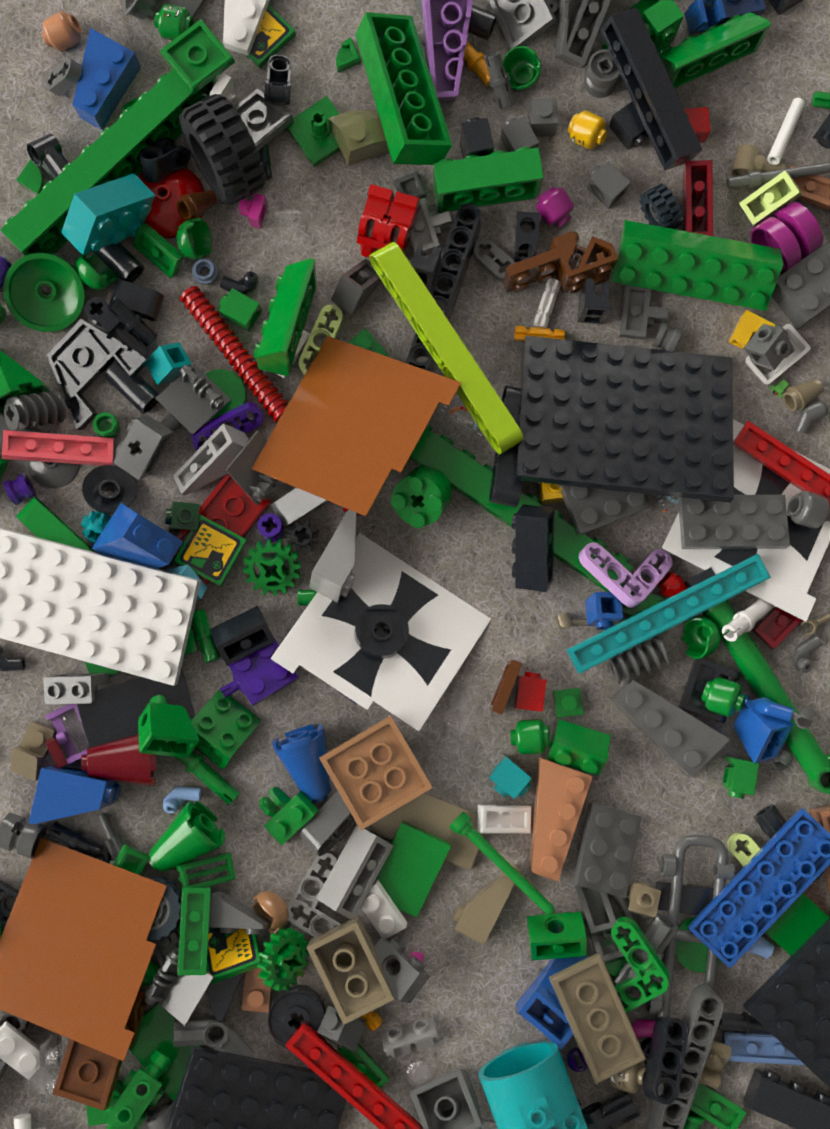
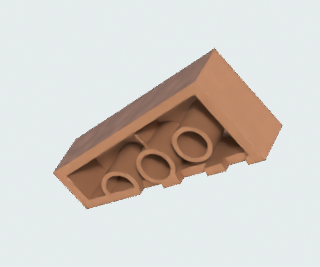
M538 756L529 868L532 873L558 882L593 776Z

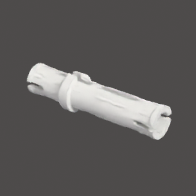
M759 598L746 610L736 613L733 620L722 628V634L730 630V632L724 635V638L728 641L737 640L744 632L751 631L755 623L776 606Z

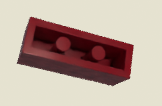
M713 160L685 162L683 170V231L714 236Z

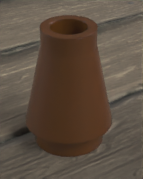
M212 190L185 194L178 200L177 208L185 220L196 219L211 206L216 205L217 198Z

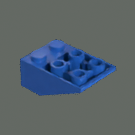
M587 956L551 959L516 1003L518 1013L561 1049L570 1040L573 1033L549 977L588 958Z

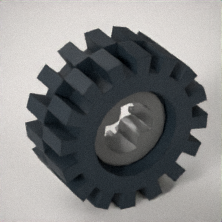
M660 183L640 195L641 210L645 213L644 217L648 219L650 225L676 229L682 225L683 213L679 210L681 209L680 204L676 203L677 198L672 196V191L666 185Z

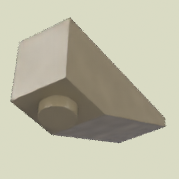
M512 865L519 873L521 872L518 865ZM502 873L468 898L463 906L458 905L452 917V920L455 921L454 929L484 945L515 883Z

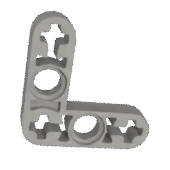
M330 851L322 856L317 855L288 905V921L313 937L322 934L314 927L315 921L319 918H324L329 922V930L334 928L335 925L338 926L344 923L316 906L319 902L316 899L318 894L310 895L305 890V884L310 880H314L319 883L321 891L325 883L324 880L318 875L311 874V872L315 870L318 874L322 867V864L319 862L320 859L325 860L329 857L332 859L330 864L332 866L335 865L338 858ZM327 868L322 877L328 878L332 869ZM299 905H302L304 907L303 912L310 916L311 911L316 913L311 919L309 926L304 924L308 920L306 917L300 915L298 918H295L293 916L294 910H292V907L297 908Z

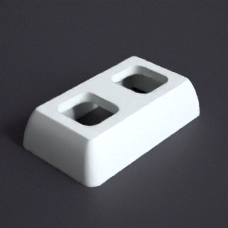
M786 324L782 328L787 331V336L793 345L794 352L789 357L784 358L775 371L772 370L768 374H763L752 362L749 355L746 357L745 362L763 384H770L810 351L808 343L791 324Z

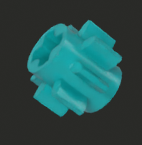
M91 511L90 515L84 516L81 526L84 527L82 534L89 541L95 543L111 519V516L98 511Z

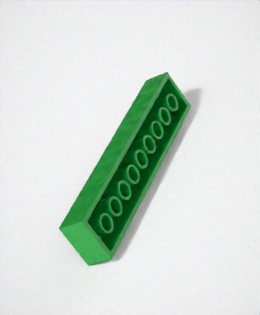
M173 69L168 74L162 75L150 91L144 92L135 105L123 111L119 119L111 127L105 128L92 145H87L77 159L65 165L62 173L54 180L47 182L43 190L35 198L29 199L18 214L7 219L0 231L24 256L37 252L55 254L69 241L61 232L74 194L131 174L138 176L142 172L140 151L155 144L164 137H169L174 141L183 134L179 122L182 110L209 97V93L216 84L217 79H213L193 94Z

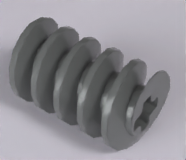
M54 390L37 394H24L18 397L12 396L6 400L4 406L5 421L12 431L18 430V428L26 429L28 425L33 428L37 427L38 424L44 426L47 422L55 424L57 420L59 423H62L66 419L67 414L65 401Z
M654 636L651 639V644L646 640L641 643V647L636 645L631 648V651L628 649L622 652L621 655L618 654L610 658L609 665L619 685L621 684V675H624L628 681H631V672L634 671L638 678H640L642 668L648 674H651V665H655L658 671H661V662L664 661L669 666V660L663 643L658 637Z

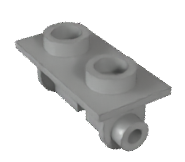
M434 1016L419 1019L399 1027L395 1026L381 1032L383 1049L387 1057L392 1056L396 1058L397 1056L411 1053L410 1044L415 1043L418 1051L436 1046L435 1043L440 1042Z

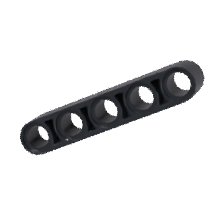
M506 385L501 401L519 426L521 388ZM518 444L502 454H498L495 451L489 494L490 503L515 508L518 506L522 490V481L515 480Z

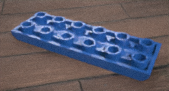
M803 808L798 810L696 916L688 929L731 968L830 865V833Z

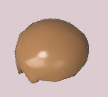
M261 891L252 899L253 901L256 900L253 904L255 912L272 922L271 927L267 928L270 933L276 934L280 928L286 925L289 918L288 906L281 896L273 891Z

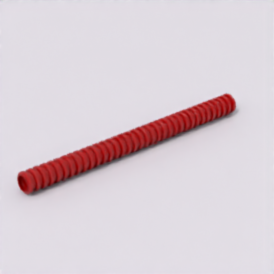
M192 286L186 289L180 297L181 303L185 304V308L190 310L192 316H195V321L200 322L199 325L204 329L206 335H209L210 340L214 341V345L219 347L220 353L224 354L226 360H229L230 366H234V371L239 372L238 376L241 379L244 378V384L249 385L248 389L250 391H254L253 395L255 398L259 397L258 402L264 404L263 408L265 410H269L268 414L270 417H274L273 421L278 423L288 405V401L286 399L283 400V395L278 393L277 387H273L274 383L272 380L268 381L269 377L267 374H263L264 370L258 369L257 361L253 362L254 357L248 355L249 351L247 349H243V343L239 342L237 336H234L233 330H229V325L224 324V319L219 317L218 311H214L215 307L210 305V301L205 298L203 292H200V288ZM343 508V511H344V512H347L348 509H347V508Z

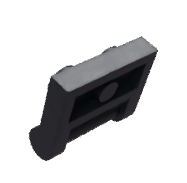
M702 658L694 659L679 708L725 724L726 716L709 711L706 708L705 702L702 701L703 691L708 681H713L715 678L720 677V675L733 682L739 681L741 672Z

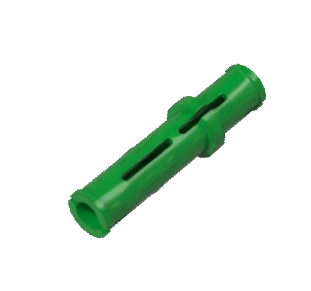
M192 751L188 758L175 757L186 767V772H192L228 806L240 794L239 791L233 788L202 760L204 758L202 755L199 754L197 756Z

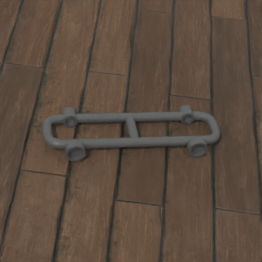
M688 835L677 843L674 855L662 854L660 857V875L672 877L668 917L677 926L685 853L689 847H711L717 852V861L714 863L713 868L715 877L713 899L725 887L726 879L732 880L734 878V864L728 863V850L725 844L718 838ZM677 930L671 942L664 950L663 964L670 974L669 986L663 994L646 1002L647 1013L658 1014V1018L662 1016L669 1017L676 941L703 943L689 930ZM708 948L704 984L709 985L715 991L718 957ZM712 998L705 1000L703 1005L709 1004ZM672 1024L668 1028L669 1036H672L674 1032ZM698 1025L694 1031L700 1030L703 1025Z

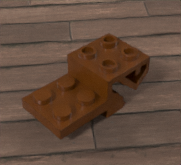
M571 231L553 238L549 251L507 266L503 283L507 292L514 290L517 293L527 289L531 283L538 281L539 284H542L555 275L556 279L561 283L560 289L562 293L570 291L573 294L582 290L586 279H594L595 285L607 281L618 261V257L613 244L594 236L591 237L587 248L577 245L580 237L577 232ZM574 254H577V255L575 256V258H574V261H573L571 267H570V262H571V260H572L573 255H574ZM578 254H580V255H581L580 262H579V264H578L577 269H574L575 266H576V264H577V261H578V259H579V255H578Z
M142 989L138 991L125 1029L134 1032L129 1049L134 1048L147 1005L144 1000L146 997L145 990ZM69 1039L52 1094L103 1111L107 1110L122 1060Z

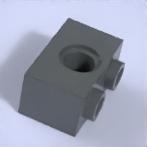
M381 938L376 944L375 950L393 996L400 1002L411 1003L430 975L423 970L425 968L423 962L415 956L409 957L404 952L406 947L395 938L392 940ZM400 962L401 969L396 975L395 965Z

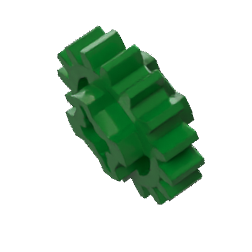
M268 538L266 545H263L260 540L257 542V550L253 547L249 548L248 553L250 556H245L244 563L247 565L244 566L243 573L249 574L246 578L247 583H255L254 591L262 588L263 595H266L268 590H270L273 596H277L279 589L284 594L287 593V585L294 588L296 584L294 578L300 577V571L296 569L301 568V561H295L298 558V552H290V543L283 547L281 546L282 539L273 544L271 538ZM286 559L290 566V572H288V569L284 566V562ZM255 562L257 563L256 566L260 568L259 575L255 570ZM273 564L277 566V568H272L271 570L267 568L268 566H273Z
M280 928L278 935L270 934V943L264 941L263 945L266 949L264 952H259L262 961L257 964V968L262 969L258 976L264 980V985L277 991L282 989L289 990L290 983L295 986L297 985L298 975L303 977V967L309 964L305 961V957L310 955L305 950L309 942L303 940L304 934L291 928L286 930Z

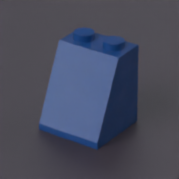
M120 503L92 549L103 555L157 569L169 565L183 541Z
M56 765L43 767L40 771L28 823H42L99 810L112 805L114 800L117 801L119 798L121 785L118 784V781L88 777L87 771H82V769L68 766L57 768Z

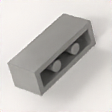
M356 825L316 899L334 911L354 920L393 845L365 829L360 830L359 826Z

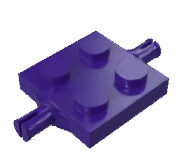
M276 641L228 665L232 671L234 681L220 688L225 698L240 690L247 696L254 707L292 684L299 677L296 672L291 673L271 659L280 646Z

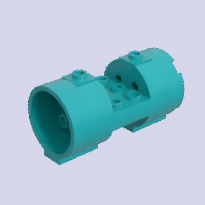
M537 1041L519 1044L502 1051V1054L491 1059L480 1069L478 1076L497 1129H588L556 1043L552 1041Z

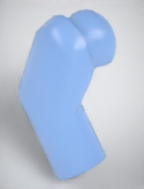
M175 787L163 800L164 811L170 814L175 813L186 800L200 801L201 788Z

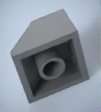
M458 1069L410 1091L423 1129H477L483 1126L477 1096L466 1069Z

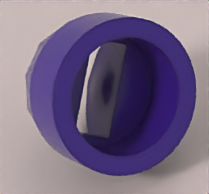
M571 1049L566 1057L569 1068L574 1072L585 1071L587 1065L580 1049ZM579 1054L582 1062L581 1067H578L575 1055Z

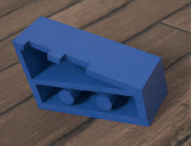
M91 28L83 57L82 73L77 83L72 105L81 119L103 130L139 72L141 65L135 52Z

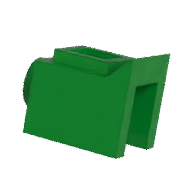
M723 756L728 766H725L722 785H725V789L729 790L728 796L741 799L745 798V794L754 796L759 763L754 764L753 761Z

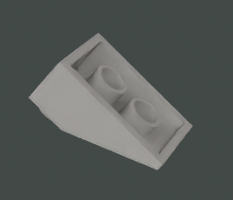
M348 509L311 575L309 588L335 602L339 601L341 595L344 597L348 595L356 576L352 573L355 565L356 512Z

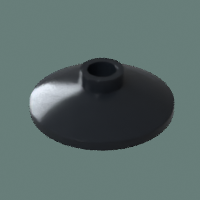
M103 465L91 470L86 475L82 484V494L86 503L92 509L100 513L114 514L120 503L127 507L133 503L136 497V483L131 474L122 468L114 465ZM106 491H112L114 495L107 496L104 493Z

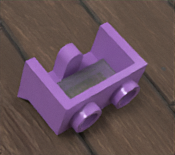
M68 704L45 715L47 720L52 721L57 731L56 738L59 744L65 748L69 757L66 759L67 763L74 764L81 760V755L87 754L89 747L77 704Z

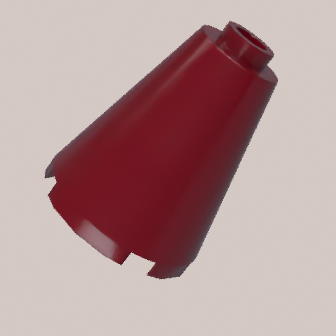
M139 734L88 748L87 754L81 755L82 771H87L88 777L144 786H156V778H151L154 777V771H156V755L140 753Z

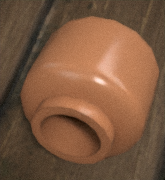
M60 11L43 21L44 32H42V37L49 47L53 46L56 50L63 52L80 42L82 28L73 14Z

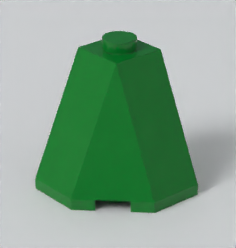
M0 350V413L4 415L5 402L9 397L48 392L50 389L45 383Z

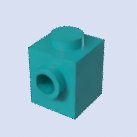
M178 342L159 346L149 357L151 361L146 366L156 384L160 385L175 381L182 375L180 369L186 364L190 367L192 363L181 343Z
M506 756L501 759L488 775L496 783L494 789L505 799L508 795L513 799L518 795L523 797L531 787V784L528 782L532 778Z

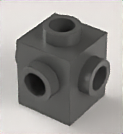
M762 324L744 349L755 365L775 371L793 345L784 328L778 325L773 327Z

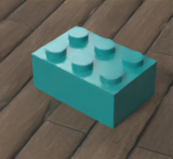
M135 174L75 193L61 233L82 255L92 251H99L112 243L117 244L125 238L135 237L139 226L144 224L147 215L152 209L151 205L155 194Z

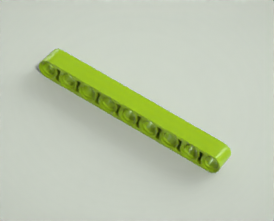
M391 242L370 254V262L445 377L461 382L456 394L492 448L498 454H502L523 441L521 429L400 247L395 242Z

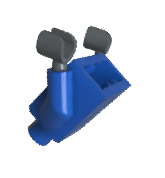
M744 694L746 696L742 710L739 711L740 713L734 723V729L754 764L771 760L776 770H785L793 760V755L790 752L781 750L794 725L790 720H795L799 728L806 729L813 723L810 719L815 716V711L805 707L797 713L793 711V708L772 702L769 698L763 697L751 700L748 695Z

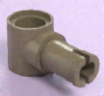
M742 144L737 147L731 173L736 177L757 170L760 173L786 169V164L772 165L765 159L764 155L760 154V149L757 146Z

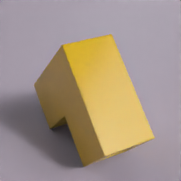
M746 310L742 314L728 342L743 349L750 337H753L762 324L773 327L775 324Z

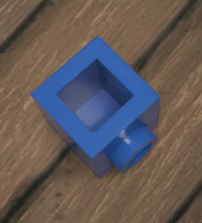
M595 592L585 600L587 626H596L597 630H606L623 619L622 602L611 592Z

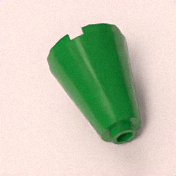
M189 801L150 849L149 862L155 870L166 872L177 867V865L189 862L222 846L225 842V833L223 827L218 830L214 822L218 820L216 815L203 803L196 801L193 804L192 801Z

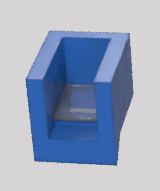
M695 0L684 13L689 34L703 32L713 25H718L726 18L722 0Z

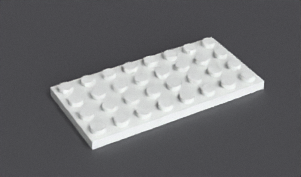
M0 528V638L175 686L178 684L201 580Z

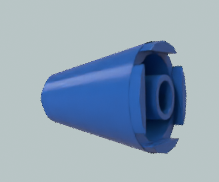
M313 724L306 725L285 733L286 739L279 741L278 737L272 742L273 749L299 790L309 800H312L313 803L325 800L328 797L327 794L331 791L330 776L319 759L320 756L327 753L323 725L319 724L318 729H315Z

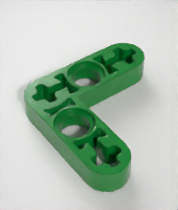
M621 917L615 921L611 930V936L636 973L615 985L618 996H621V1003L627 1013L663 994L669 986L670 974L636 922L629 917ZM621 926L624 929L629 928L631 930L629 937L625 933H619ZM631 939V941L634 943L630 947H628ZM636 949L645 950L648 954V960L644 962L636 960L633 951ZM653 974L656 977H662L661 984L655 981L649 984L647 990L646 984L651 981ZM628 986L638 987L641 991V996L639 998L630 997L626 992V988Z

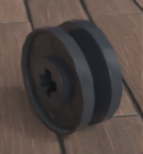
M293 985L290 986L289 990L283 989L276 995L271 1003L267 1019L269 1033L276 1043L288 1049L285 1047L286 1042L303 1022L307 1023L316 1032L318 1031L326 1013L324 1001L318 992L308 986ZM297 1012L298 1016L302 1014L301 1022H297L296 1019L292 1020L293 1013Z

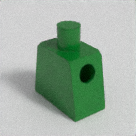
M163 695L152 697L150 703H148L139 717L140 753L188 758L200 741L186 709L183 706L167 704L166 697Z

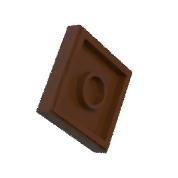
M515 660L507 662L489 707L491 711L502 715L522 663Z

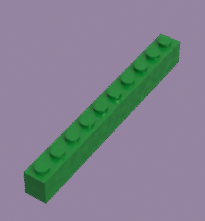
M427 424L409 457L410 460L419 466L434 467L442 471L449 479L453 489L511 528L513 515L519 511L523 504L542 506L540 505L542 501L531 493L525 495L522 492L516 508L490 503L489 494L493 467L488 464L482 466L475 461L476 457L466 449L460 451L453 446L454 442L443 434L439 437L432 432L433 428L429 424ZM554 510V557L604 591L610 592L583 567L579 560V553L587 544L598 543L605 550H607V544L596 537L592 540L584 533L577 535L573 523L570 525L562 520L564 516L557 510ZM608 551L620 564L631 572L633 567L628 564L630 560L618 552L614 555ZM591 553L590 557L594 559L595 556ZM604 563L600 565L601 568L605 566ZM608 569V576L613 580H618L617 574L613 570Z

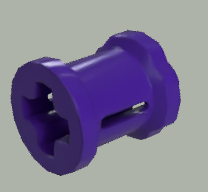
M268 513L259 519L258 530L266 541L268 538H271L272 542H276L283 537L284 528L277 515ZM271 523H274L276 529L273 528L271 533H268L266 527H270Z

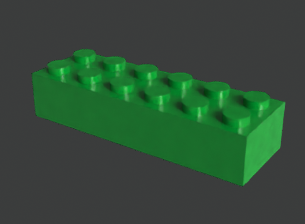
M365 12L355 36L393 164L434 165V163H438L446 157L452 147V142L413 17Z
M625 220L616 251L618 261L612 271L611 282L766 311L783 267L782 252L778 248Z

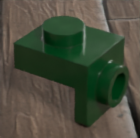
M173 501L171 509L166 508L165 524L169 525V531L180 532L181 529L196 531L199 523L200 505Z

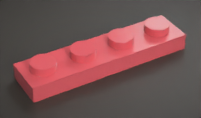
M3 430L2 459L98 466L112 465L114 438Z

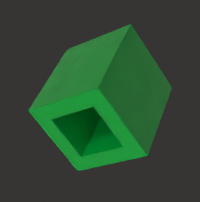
M233 288L229 294H225L219 303V312L222 317L247 332L251 331L262 312L258 302Z

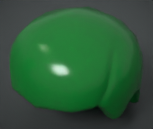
M526 46L514 47L506 53L502 61L505 72L510 77L509 85L514 90H529L538 83L542 71L540 60L534 50Z
M202 218L186 220L179 226L176 236L177 245L185 257L191 260L203 259V256L211 253V231L208 224Z
M87 254L81 255L77 259L75 267L80 279L86 286L95 290H105L117 279V275L96 255H92L89 258H86Z
M697 616L689 619L684 625L681 640L688 646L685 654L696 660L713 654L719 648L721 637L717 626L710 618Z

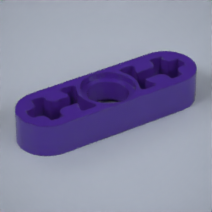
M247 402L205 423L196 433L191 434L193 446L198 450L204 444L200 441L199 437L204 435L208 440L213 435L212 429L215 428L217 430L224 422H232L235 429L244 433L259 427L263 422V413L256 403ZM248 411L254 414L255 418L253 420L247 417L246 413ZM236 417H239L242 426H239Z

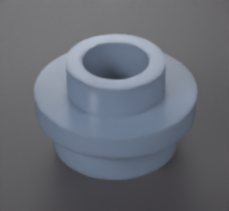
M200 259L193 265L192 275L199 284L209 285L217 279L218 268L212 260ZM209 269V275L202 276V270Z

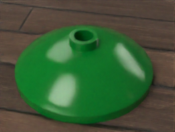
M45 252L25 255L10 267L4 279L3 294L9 311L20 323L30 329L41 332L62 330L77 319L84 306L85 289L76 269L65 259L57 255ZM43 285L50 286L52 292H44Z

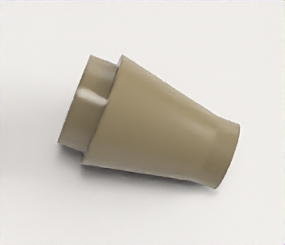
M814 379L810 382L789 387L783 394V402L790 411H801L819 394L824 392V386L819 379Z

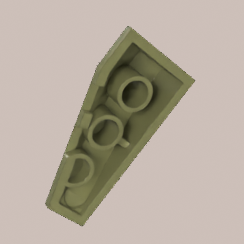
M351 110L328 118L329 126L347 166L389 152L377 110Z

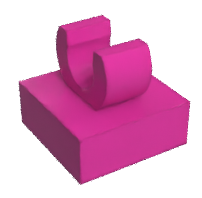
M255 193L253 202L243 199L240 201L238 209L241 210V215L248 217L252 227L261 229L268 203L264 195Z

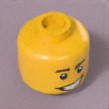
M587 110L579 114L576 113L568 126L571 142L587 150H592L597 145H602L606 140L608 131L605 130L606 122L604 118Z

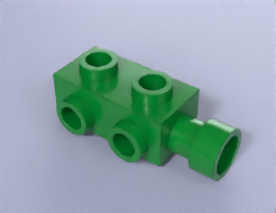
M155 1049L149 1058L151 1062L146 1069L140 1066L137 1072L133 1069L129 1072L122 1083L126 1087L120 1097L114 1094L109 1108L105 1110L108 1112L104 1119L108 1123L107 1129H139L147 1118L143 1115L149 1104L154 1107L164 1092L160 1089L163 1082L159 1078L164 1071L169 1070L174 1062L169 1056ZM140 1084L147 1086L148 1091L144 1095H140L137 1092V1086ZM122 1110H127L130 1113V1118L126 1121L121 1120L119 1117V1113Z

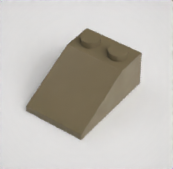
M360 915L356 916L354 920L350 919L309 941L306 948L343 1025L394 1000L379 957Z

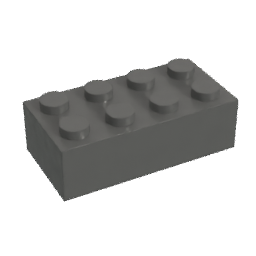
M830 240L779 276L771 296L797 330L830 307Z

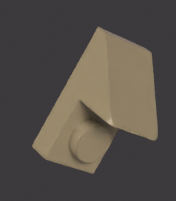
M30 721L20 747H14L12 750L11 772L37 781L49 752L45 741L52 737L55 738L57 731Z

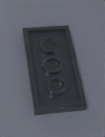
M182 667L178 684L175 686L142 677L94 691V703L77 704L89 748L138 735L139 717L148 703H150L151 698L157 695L165 696L167 704L183 706L190 719L195 717Z

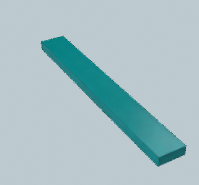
M756 554L566 649V652L575 670L580 674L771 577L759 554Z

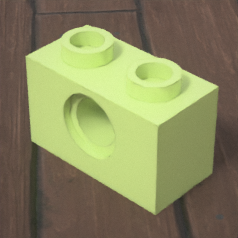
M785 170L739 204L751 223L757 226L765 219L773 216L783 206L800 197L802 193L790 174Z

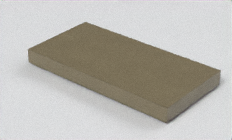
M426 793L376 821L370 829L371 832L393 840L402 820L452 843L445 861L468 870L472 869L479 850L465 835L461 836L459 833L456 835L449 828L450 824L464 811L471 818L470 821L474 824L472 827L477 831L478 814Z
M599 953L549 977L595 1084L646 1060Z

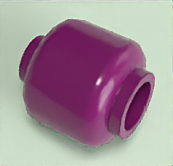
M552 186L537 197L539 202L536 204V210L547 225L550 226L557 223L560 227L572 218L569 213L573 211L574 203L563 188L556 189Z

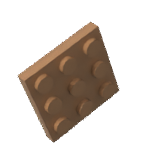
M391 715L319 757L360 830L370 826L433 788Z

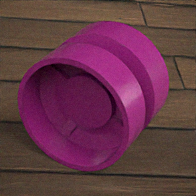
M789 202L776 211L772 217L765 219L754 227L750 233L752 244L781 249L783 267L780 274L788 271L799 263L801 259L810 255L823 244V234L817 220L806 207L797 202Z

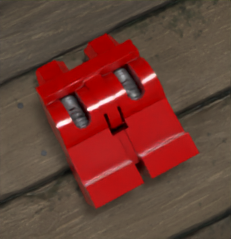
M370 184L367 202L359 222L356 243L360 244L361 256L370 258V254L391 242H395L404 252L408 246L411 230L420 211L419 197L396 191L394 197L393 190Z

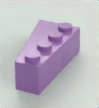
M421 0L426 62L439 102L455 101L459 92L473 0Z

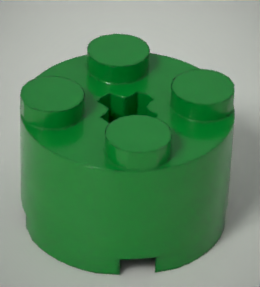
M416 467L408 472L395 486L390 501L391 505L399 517L414 528L428 526L434 523L449 507L452 501L451 483L447 476L437 468Z

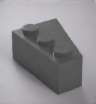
M560 0L555 58L577 68L585 65L611 0Z

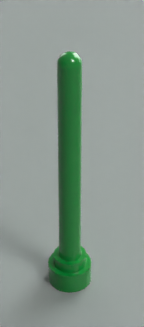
M463 811L450 824L449 828L456 835L458 833L461 836L465 835L547 915L553 914L554 906L472 827L474 824L470 821L471 818Z

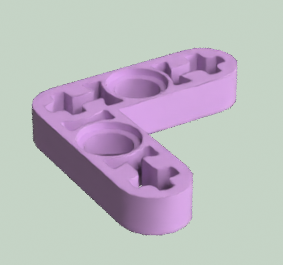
M598 543L587 544L579 553V560L583 567L628 607H636L641 603L672 566L670 554L663 549L654 550L645 558L633 574ZM591 553L595 556L594 559L590 557ZM659 560L661 563L656 569L653 565ZM602 563L605 564L603 568L600 567ZM607 570H613L617 574L618 580L611 579L608 576ZM641 572L646 573L650 577L651 583H647L642 579Z

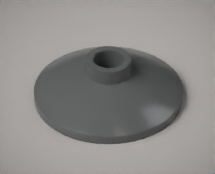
M27 461L31 477L38 484L47 488H59L67 485L75 478L80 464L55 462L52 465H48L47 462Z

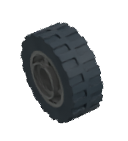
M165 877L148 878L167 885L159 905V913L155 916L147 937L149 942L161 940L177 931L180 927L181 888L174 881H169Z

